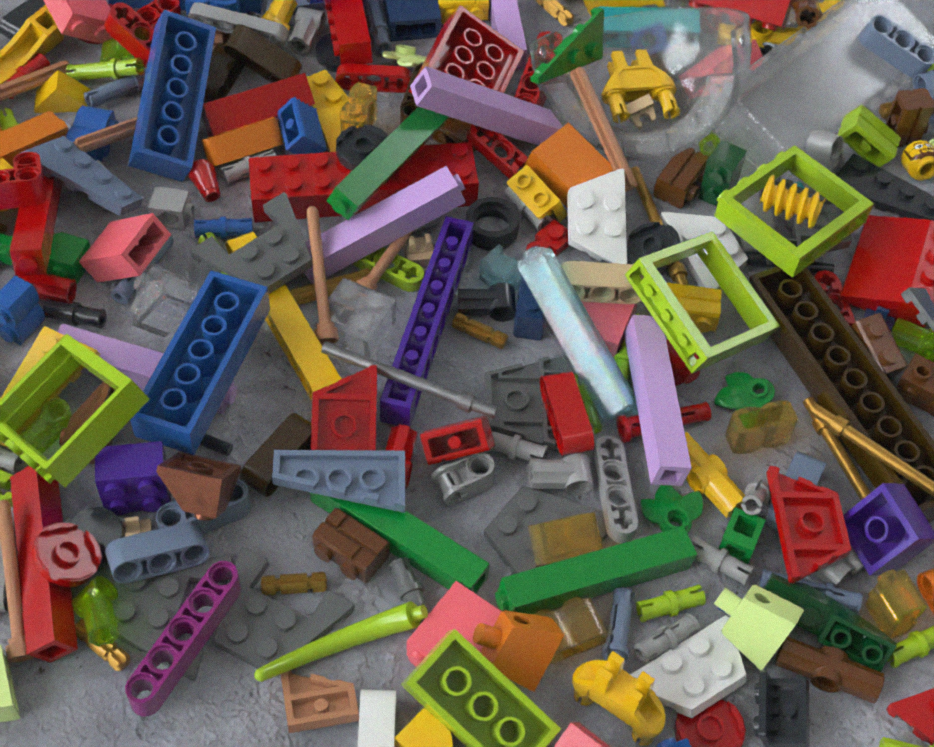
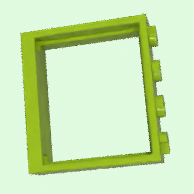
M794 145L785 152H779L768 164L760 165L755 173L749 177H743L730 190H724L717 198L718 205L714 217L793 278L864 225L874 203ZM787 171H790L815 191L820 192V195L843 211L841 215L797 247L741 205L745 200L763 189L771 175H775V179H777Z
M713 231L641 257L625 274V277L691 374L764 342L780 327ZM698 254L750 330L710 347L657 270L658 268ZM695 354L698 355V357H699L698 360L695 358V356H694Z
M66 333L0 400V441L48 483L55 479L66 488L150 399L130 378ZM82 365L116 391L50 459H47L15 431Z

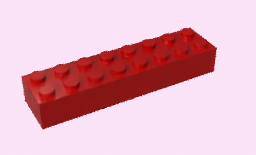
M472 143L424 145L354 215L445 166L448 167L452 176L455 174L459 175L465 187V190L461 191L465 203L458 207L470 206L478 200L479 189ZM336 152L248 158L254 223L272 221L264 212L263 204L283 192L287 194L296 219H307V209L310 206L318 209L319 218L342 216L335 212L326 200L335 187L353 170L347 169L339 162Z

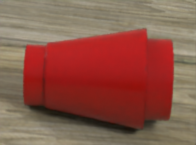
M207 159L193 162L188 177L206 202L216 201L220 198L221 194L219 192L215 166Z

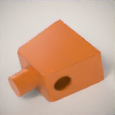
M505 610L500 613L494 626L479 623L473 633V642L483 646L481 654L508 679L535 692L564 637V633L553 618Z

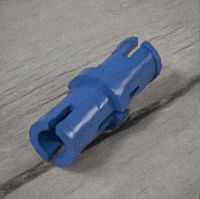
M220 216V219L194 220L195 238H200L201 235L207 237L205 233L211 232L216 237L227 239V237L241 236L253 231L252 218L227 219L226 216Z

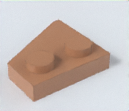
M291 670L281 674L289 733L359 721L354 683L341 680L331 681L324 676L312 673L310 678L292 674Z

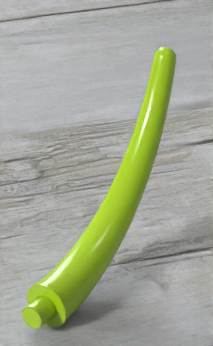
M412 601L393 607L337 630L258 668L254 673V677L257 681L264 682L343 650L418 628L421 620L428 617V610L425 605L417 606Z

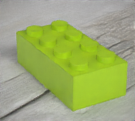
M456 629L448 631L400 684L466 747H546L561 730L553 720Z

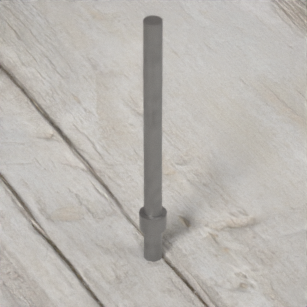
M327 341L323 344L321 350L323 354L362 369H366L371 365H377L378 375L456 404L460 410L468 413L474 411L492 419H495L499 407L476 399V395L466 391L460 393Z

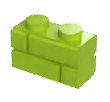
M864 105L858 106L843 117L842 127H840L838 135L842 136L844 143H847L863 159L881 167L895 158L901 137Z

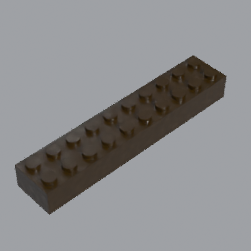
M778 266L751 275L749 283L780 325L770 337L810 395L814 397L817 404L835 416L840 414L850 421V426L934 481V440L809 269L806 267L793 278ZM840 436L875 489L882 483L904 484L928 522L934 521V497L844 436Z

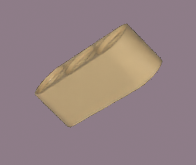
M567 261L559 267V296L565 300L615 304H637L642 302L625 277L627 271L634 264Z

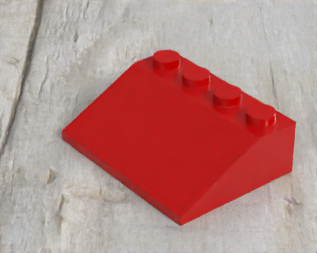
M459 5L445 22L417 76L427 66L504 93L524 50Z
M869 215L862 227L839 299L844 302L847 300L849 304L863 310L868 308L876 311L877 306L889 309L888 316L895 318L894 323L921 333L926 325H922L916 317L920 312L912 301L906 303L901 293L909 287L924 288L934 304V221Z

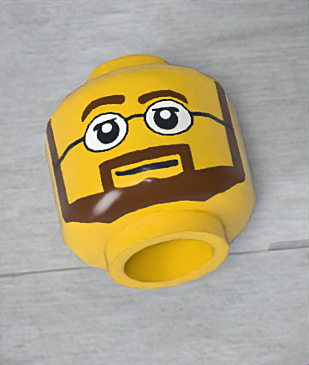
M915 141L909 144L902 152L901 164L911 178L923 181L934 176V146L928 141Z

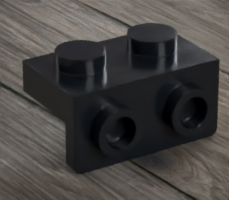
M760 671L759 683L754 685L755 701L757 705L759 704V716H754L753 721L755 736L761 739L765 747H810L809 681L807 677L771 678L767 671Z

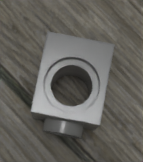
M155 186L148 211L149 214L154 213L165 228L185 231L188 221L194 217L195 205L190 201L189 191Z

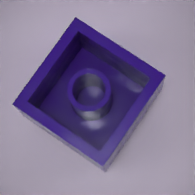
M162 441L105 446L95 456V484L103 508L121 516L129 512H157L161 506L171 502V492L156 472L157 465L167 460Z
M882 483L843 514L850 544L870 576L893 574L934 543L933 528L904 484Z

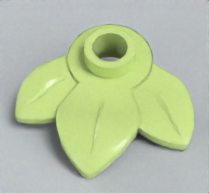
M396 45L395 51L382 52V57L394 59L399 65L409 68H415L421 62L424 63L427 57L417 55L416 48L407 45Z

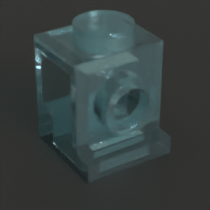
M497 245L480 261L479 280L490 287L496 283H509L515 290H518L521 281L522 265L516 259L505 255L503 247Z

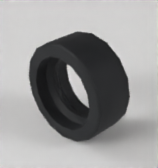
M485 197L478 199L468 208L466 221L474 222L472 244L477 248L486 251H499L515 242L519 230V213L516 207L509 201L499 197ZM487 216H493L503 219L509 226L500 231H487L476 225V221Z

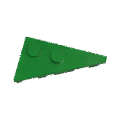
M594 7L591 10L592 17L584 25L579 23L571 35L567 36L555 48L554 53L556 56L548 64L541 63L531 76V82L541 84L571 72L577 67H583L603 58L604 9Z

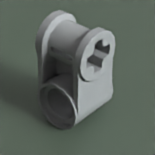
M818 129L813 130L806 144L808 155L832 173L845 164L843 137Z
M480 452L440 466L433 472L431 477L435 484H439L444 494V503L448 506H453L470 497L490 490L494 485L495 464L490 455ZM476 471H484V472H486V473H484V474H476V473H474V472H476Z

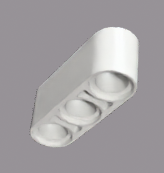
M361 689L357 747H394L396 690Z

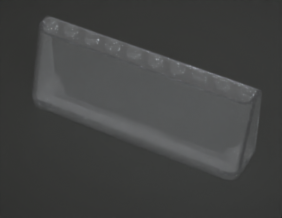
M841 0L823 13V17L817 21L816 26L810 29L803 27L722 85L713 97L705 130L720 141L724 140L747 150L745 159L757 168L762 164H768L779 152H785L794 145L808 154L806 144L813 130L818 129L838 135L839 129L842 127L843 117L860 105H864L868 110L875 112L884 100H890L897 90L902 86L907 87L913 79L860 43V32L874 16L883 15L933 49L934 33L903 0ZM787 171L775 180L781 181L783 178L791 177L794 174Z

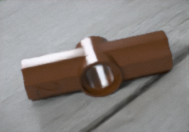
M818 0L791 1L798 26L810 29L816 26L817 21L823 17Z
M788 636L781 644L775 660L776 666L809 678L811 684L822 691L831 693L843 691L873 704L878 700L885 681L884 673L850 661L848 655L838 648L824 646L819 649Z

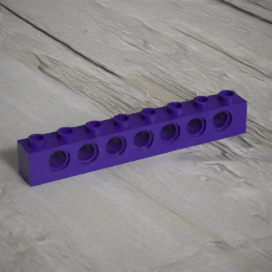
M445 217L392 367L427 380L472 247L474 222ZM387 379L380 398V422L411 427L422 391Z

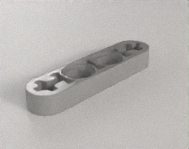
M198 2L192 4L188 14V18L214 26L216 31L231 34L236 25H245L276 46H283L289 33L288 29L280 23Z
M603 435L596 441L593 458L606 532L612 540L625 543L634 538L638 527V518L624 446L617 437ZM607 449H609V452H610V453H613V454H612V458L609 459V460H608V450H607ZM614 471L621 478L616 480L610 479L605 475V472ZM619 496L625 500V504H614L610 501L609 497ZM620 516H623L622 525L626 529H622L621 525L617 524Z

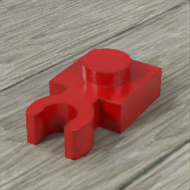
M554 219L535 234V241L530 242L526 246L525 255L528 257L532 253H539L536 259V264L538 265L546 261L548 253L555 257L570 246L568 244V229Z

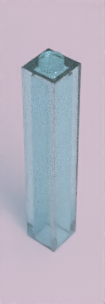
M535 246L523 253L524 258L515 264L602 419H617L619 415H623L637 406L632 389L552 249Z

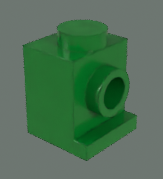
M735 507L718 549L725 548L729 551V555L748 564L766 519L757 515H749Z

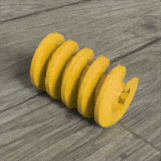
M771 175L759 204L763 202L764 212H768L774 206L775 216H779L785 210V220L788 221L796 214L797 224L799 225L807 218L808 228L812 229L818 220L826 198L821 202L820 192L818 191L811 198L808 197L809 188L807 187L800 193H797L796 183H793L789 189H786L785 179H782L778 185H775V175Z

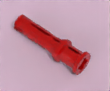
M706 401L680 407L681 416H683V426L711 420V409ZM619 415L617 417V431L623 443L630 442L631 438L642 436L638 415L629 417Z

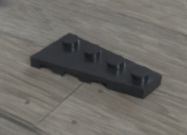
M854 153L836 174L837 177L873 202L875 209L884 212L886 210H893L899 212V216L902 218L934 221L933 195Z

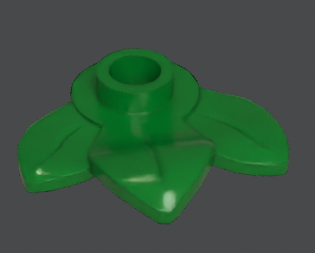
M733 372L725 376L728 386L718 392L714 399V404L722 408L736 410L735 419L737 426H746L761 418L763 408L769 405L775 397V389L773 384L767 379H754L748 373ZM758 389L765 390V391H764L763 393H761V394H756V393L754 392L755 390H758Z
M660 485L654 499L640 500V508L644 517L648 521L659 525L662 532L684 526L688 534L691 530L692 522L702 514L703 498L699 491L688 493L682 497L671 485ZM670 522H677L680 526H674Z

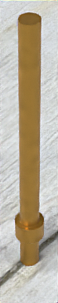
M631 167L630 169L637 182L635 188L650 222H660V225H664L639 167ZM676 261L668 268L673 282L690 285L687 280L688 272L683 263Z
M808 397L803 401V405L808 413L811 407L817 403L814 397ZM809 414L813 420L811 424L816 433L823 436L859 499H864L871 492L837 435L828 430L829 426Z
M817 403L811 407L809 414L829 426V431L838 437L844 436L934 497V481L850 426V421L840 414L835 416Z

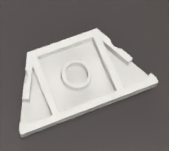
M618 169L570 187L567 192L568 244L579 251L587 252L590 257L599 262L603 259L608 263L627 264L624 169Z
M674 212L661 213L660 217L665 226L667 224L671 225L678 232L681 243L713 231L739 269L742 270L746 266L748 260L746 254L731 230L716 217ZM698 254L683 259L699 287L713 289L720 287Z
M727 615L678 644V648L672 651L670 649L630 674L638 679L641 672L644 671L653 677L655 681L652 690L661 701L663 707H671L676 712L693 718L746 683V672L740 652L721 632V629L729 619Z

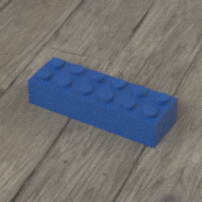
M163 10L154 27L128 166L183 182L192 169L216 27Z
M212 270L209 272L143 390L150 400L130 419L135 437L150 442L162 441L163 446L195 455L270 311L268 287Z

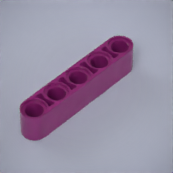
M219 561L207 570L125 685V693L135 714L142 717L151 716L161 708L239 597L241 592L239 574L236 566L231 562ZM221 580H231V582H229L226 585L217 584ZM204 606L212 607L207 612H197L200 608ZM183 634H192L185 641L177 640ZM163 662H172L169 668L157 669ZM144 690L152 691L151 694L144 699L136 698V696Z

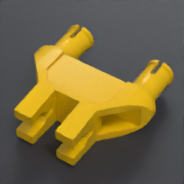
M646 49L636 50L635 56L637 60H632L631 66H628L622 51H612L611 58L613 62L607 63L610 79L602 91L601 98L605 104L609 105L612 119L615 123L619 122L617 116H619L620 123L625 122L630 117L625 102L635 101L647 94H650L652 100L659 101L664 118L669 119L670 114V118L673 119L680 114L681 110L674 96L677 90L674 81L667 73L652 64Z
M614 651L608 656L607 661L591 660L580 665L574 671L572 677L575 701L578 702L581 697L580 705L588 706L596 702L633 728L632 739L635 743L640 738V746L650 745L654 737L658 736L665 726L663 705L652 690L655 679L644 671L641 672L638 679L624 671L625 659Z

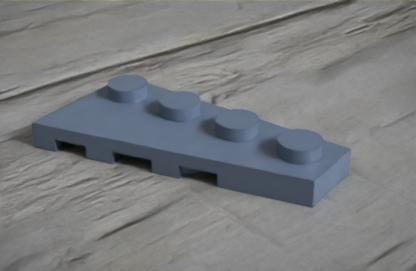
M65 136L23 151L36 152L40 155L44 176L49 179L53 176L65 182L64 187L74 192L79 191L89 194V200L119 216L131 212L142 205L143 197L84 151H81Z
M274 450L273 485L405 513V451Z

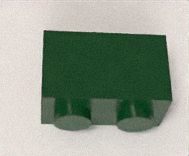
M721 140L707 160L698 199L717 207L719 195L724 190H730L737 185L747 150Z

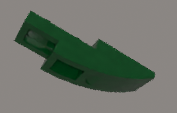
M772 572L763 589L804 609L796 625L817 635V642L844 651L849 658L868 668L881 672L897 646L896 642L863 617L805 583H802L801 586L789 583L787 579Z

